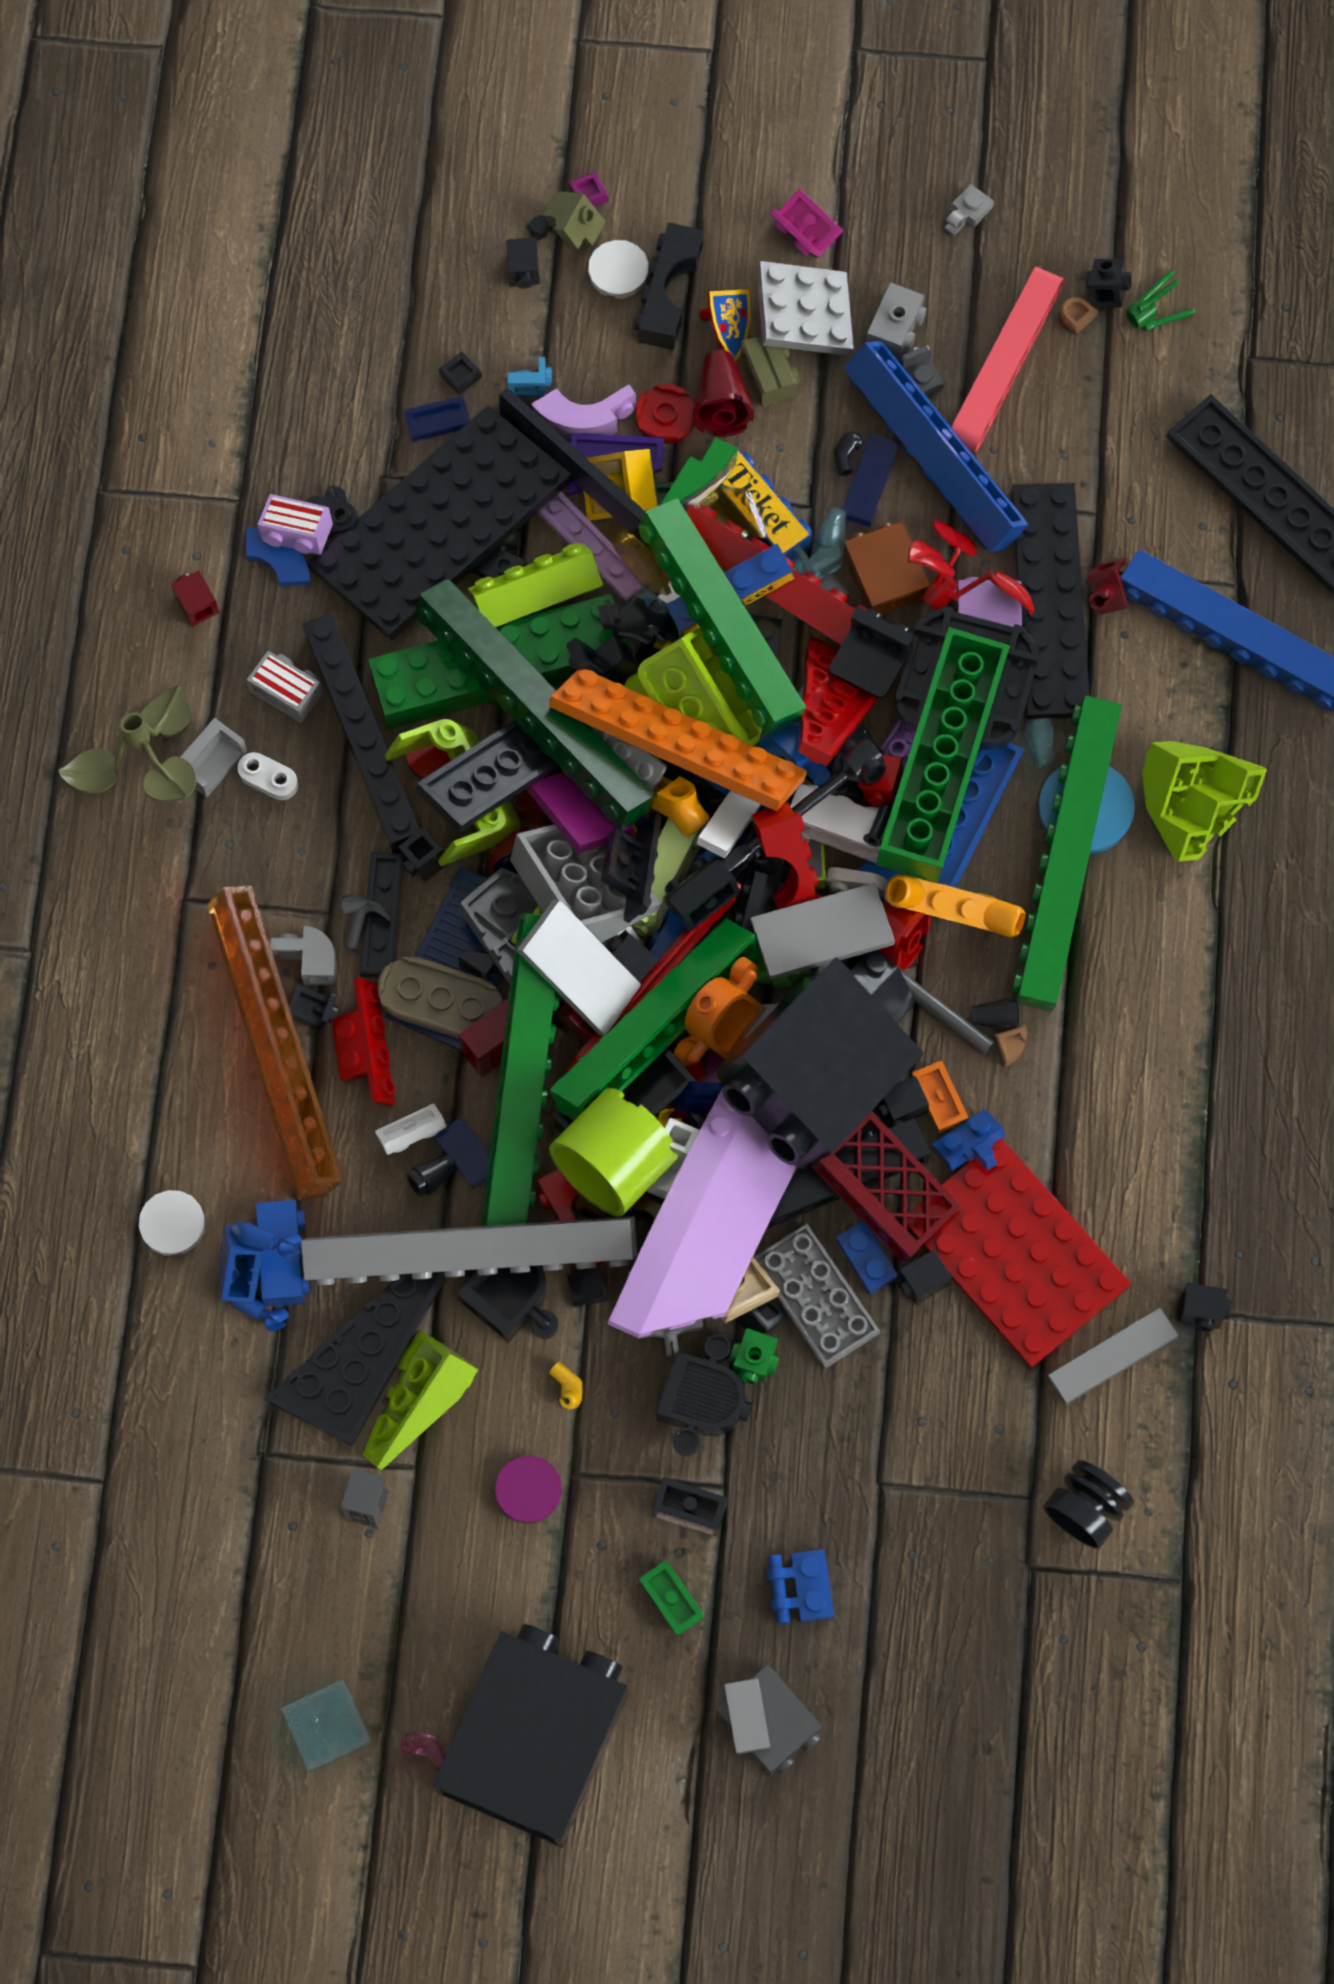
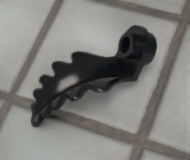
M635 597L620 610L617 604L611 605L609 599L605 600V604L598 605L603 629H612L613 635L618 639L630 638L643 644L653 643L654 638L662 643H668V640L674 643L680 639L677 625L672 616L669 615L668 608L665 607L661 611L659 602L653 600L647 607L643 598Z

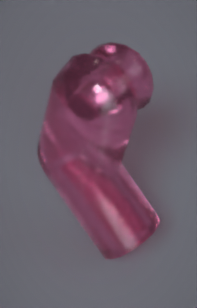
M410 1732L401 1739L400 1748L404 1753L427 1756L436 1770L440 1769L446 1753L434 1735Z

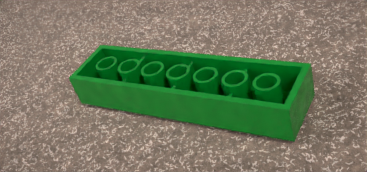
M611 593L518 618L495 628L550 685L567 681L575 673L569 663L570 654L566 646L568 642L576 637L595 650L614 636L612 629H603L598 605L605 604V600L608 599L611 605L615 603ZM620 638L622 642L627 644L626 638ZM438 640L368 659L387 730L495 701V698L479 685L476 678L467 669L463 668L456 657L446 647H443Z
M951 627L948 628L875 865L938 884L1010 645Z

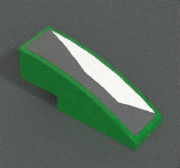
M715 438L702 461L690 456L661 505L678 498L685 511H687L690 504L694 506L700 504L722 484L735 467L738 448Z

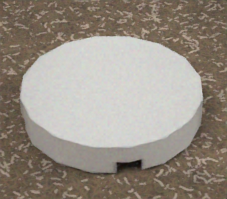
M613 240L603 243L594 250L589 259L588 273L592 286L604 296H615V299L634 296L643 289L649 271L648 260L645 253L631 242Z
M167 1190L154 1195L145 1203L140 1213L139 1229L144 1242L151 1250L163 1256L182 1255L191 1251L199 1244L205 1232V1217L200 1204L191 1195L182 1191Z

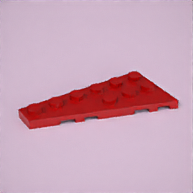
M810 635L806 645L802 701L807 708L800 718L798 752L807 756L812 762L827 766L880 699L831 675L829 667L839 649Z

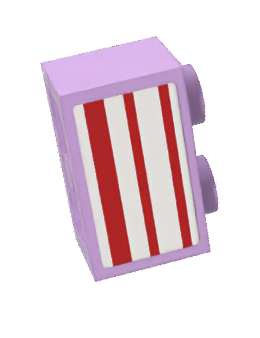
M270 494L257 525L262 542H266L270 546H284L304 554L314 553L321 555L333 522L329 507Z

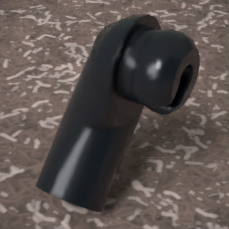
M854 431L843 434L834 448L833 453L839 476H848L853 473L850 455L853 450H859V447L863 446L864 440L862 435Z

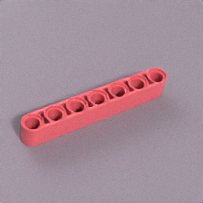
M1037 266L1033 269L951 427L969 450L975 453L979 450L1060 293L1064 278Z

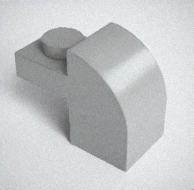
M304 926L303 938H298L294 934H281L279 938H271L270 951L273 960L302 961L301 976L304 985L336 986L337 960L330 939L322 931L310 926Z

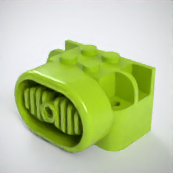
M700 627L644 660L640 664L638 672L630 676L625 682V688L648 696L669 708L677 709L682 714L705 722L726 734L734 735L739 740L750 745H755L759 742L762 728L755 724L752 712L745 700L739 698L734 682L729 674L722 670L718 656L713 648L706 644Z

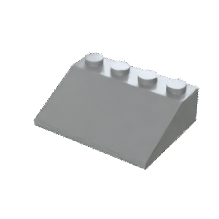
M555 825L516 834L510 861L542 912H545L553 899L560 900L601 943L661 907L660 901L651 889V905L647 912L643 915H638L630 923L623 920L627 896L601 881L606 845L578 854Z

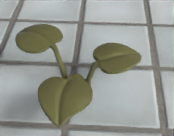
M177 685L159 695L143 709L141 714L132 712L122 717L120 720L122 734L118 735L119 744L116 759L106 749H89L76 756L67 766L58 770L61 778L70 787L83 793L95 794L109 789L116 783L117 776L114 770L118 769L121 765L124 745L126 743L133 749L144 748L156 768L148 772L143 780V787L148 797L158 802H174L189 797L196 788V775L191 764L183 758L174 756L168 758L161 765L149 745L150 735L156 737L160 733L164 737H173L185 731L190 725L192 713L181 687Z

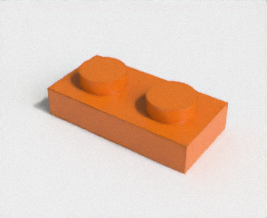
M942 1060L912 1072L911 1077H917L929 1102L928 1113L938 1133L963 1124L969 1119Z

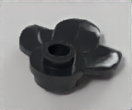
M329 486L325 497L314 496L304 501L329 507L333 526L327 541L337 532L342 533L351 530L357 522L358 514L356 509L349 504V497L346 491L338 486ZM345 514L342 519L338 520L341 515Z

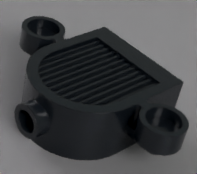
M543 1265L530 1266V1271L523 1273H510V1267L497 1268L498 1273L491 1275H478L477 1269L465 1270L464 1276L471 1278L457 1293L458 1301L508 1343L529 1319L531 1320L533 1333L538 1338L549 1339L557 1333L558 1320L555 1314L548 1310H539L547 1293V1282Z
M717 1333L707 1338L704 1346L707 1360L677 1351L656 1417L657 1421L680 1428L673 1436V1447L681 1456H691L697 1452L700 1445L698 1434L704 1436L723 1435L731 1431L740 1420L747 1422L753 1403L745 1400V1390L742 1381L734 1371L720 1365L731 1353V1342L723 1334Z

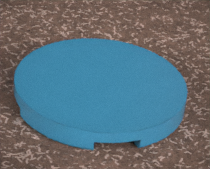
M1108 767L1090 854L1103 852L1119 843L1129 830L1134 816L1135 803L1132 790L1123 776L1111 767ZM1060 768L1049 776L1040 793L1038 813L1045 832L1049 822L1054 823L1056 812L1051 811L1055 793H1061L1063 783L1058 782Z

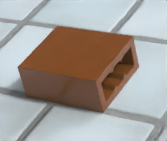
M903 521L897 524L886 523L876 531L868 534L857 533L844 542L843 555L865 607L878 612L880 615L923 601L922 595L930 586L922 565L907 562L908 551L912 541Z

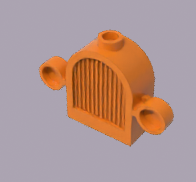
M741 957L734 963L730 971L729 980L723 977L711 980L702 987L692 1000L685 1017V1029L690 1036L681 1040L673 1053L683 1066L687 1067L692 1063H698L708 1048L726 1060L741 1044L764 1011L765 1007L747 993L757 979V966L746 957Z

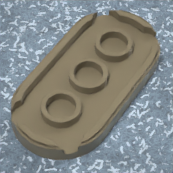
M415 956L400 958V960L394 963L391 962L383 969L378 980L380 1003L391 1016L459 1039V1034L503 1002L497 988L490 981Z

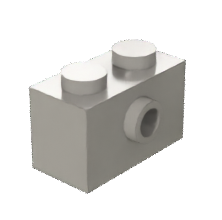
M890 282L867 332L866 342L882 341L894 357L900 360L904 350L911 349L916 334L912 332L915 325L921 326L925 318L927 308L923 307L924 295Z

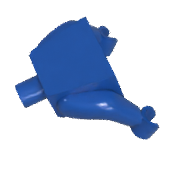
M245 1221L226 1225L223 1231L218 1262L221 1301H229L233 1308L256 1320L262 1318L265 1327L270 1332L278 1331L286 1326L284 1320L289 1317L288 1312L282 1307L269 1312L266 1310V1305L258 1300L255 1294L263 1249L274 1250L277 1248L281 1257L288 1258L301 1253V1251L295 1250L292 1245L302 1242L301 1237L293 1234L280 1239L278 1234Z

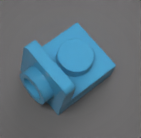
M539 357V372H531L529 370L508 372V389L518 398H542L546 395V386H552V367H546L545 357Z

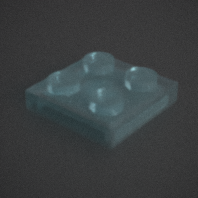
M344 1679L281 1708L309 1772L372 1743Z

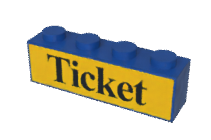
M738 449L735 467L715 491L754 537L770 547L778 544L785 557L792 561L811 548L812 530L805 520H799L793 514V508L785 497L782 496L780 498L776 494L770 479L765 474L760 475L754 468L755 464L752 458L746 452L741 453Z
M778 544L724 572L744 606L796 578ZM681 596L666 604L683 637L699 628L697 622L690 618L687 606Z

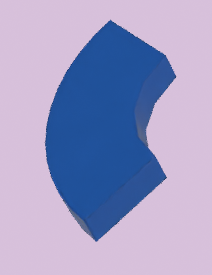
M246 527L247 560L259 561L269 566L276 574L280 587L311 585L308 567L300 552L284 546H270L266 542H262L259 528Z

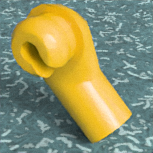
M558 1361L550 1370L549 1375L562 1385L561 1397L559 1398L560 1405L568 1410L576 1409L582 1401V1380Z

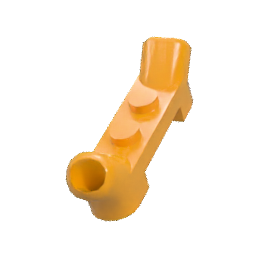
M662 776L653 791L656 796L651 808L669 817L682 835L689 837L709 822V815L697 799L694 784L682 777L671 781Z
M904 873L895 874L890 878L885 890L887 902L896 908L909 909L992 931L1010 938L1020 934L1025 922L1026 915L1020 906L999 900L990 895L975 893L941 883L937 884Z

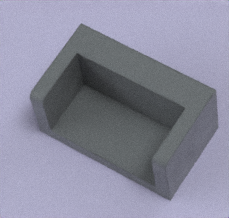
M352 1469L341 1504L346 1520L379 1528L389 1496V1490L383 1487L385 1483L384 1477Z

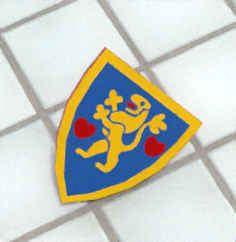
M749 289L707 292L708 308L700 310V319L702 321H711L716 342H719L722 350L730 352L736 361L741 354V343L747 340L751 321Z

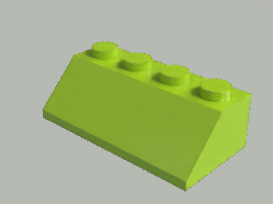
M574 543L564 547L563 552L556 555L546 554L534 559V563L525 567L514 566L504 571V575L499 577L482 578L475 582V586L468 588L470 602L494 627L601 587L603 583L592 551L585 543L582 545Z

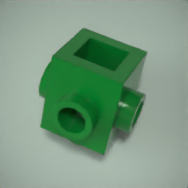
M746 1328L742 1343L735 1342L729 1361L734 1362L733 1371L738 1374L740 1380L750 1384H757V1381L765 1383L768 1374L774 1376L780 1359L779 1356L775 1355L778 1347V1338Z

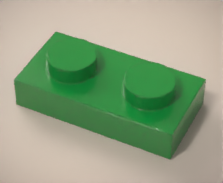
M667 1560L639 1578L640 1584L676 1637L705 1618V1615Z

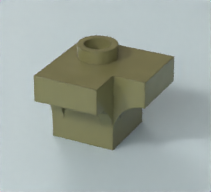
M556 191L543 214L556 233L572 249H579L581 244L593 246L606 223L584 193Z

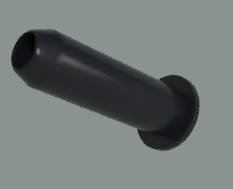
M884 802L880 805L869 833L863 837L867 844L874 847L881 846L882 840L880 838L892 811L890 803Z

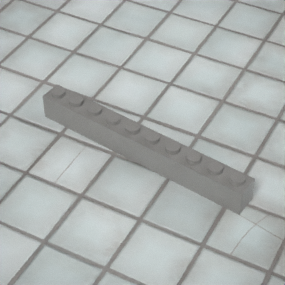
M635 1216L310 1237L301 1242L304 1280H315V1285L335 1284V1278H347V1283L367 1282V1276H379L380 1281L400 1280L399 1274H412V1279L432 1278V1272L444 1271L445 1277H459L465 1275V1270L477 1269L478 1275H491L498 1273L497 1268L510 1267V1273L529 1272L530 1266L543 1265V1271L562 1270L563 1264L576 1263V1269L596 1267V1262L609 1261L610 1267L629 1265V1260L638 1256Z

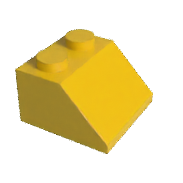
M650 449L624 451L586 458L643 510L647 511L657 507ZM584 491L589 521L614 518Z

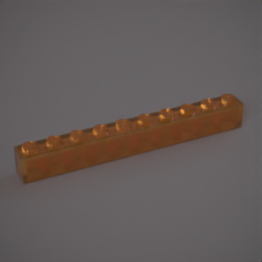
M252 886L222 888L207 906L298 1200L325 1197L343 1182V1178Z

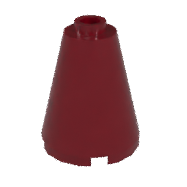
M721 349L714 350L704 357L693 409L694 425L702 433H704V429L713 432L714 437H729L742 433L747 429V424L754 420V407L736 361L730 352Z

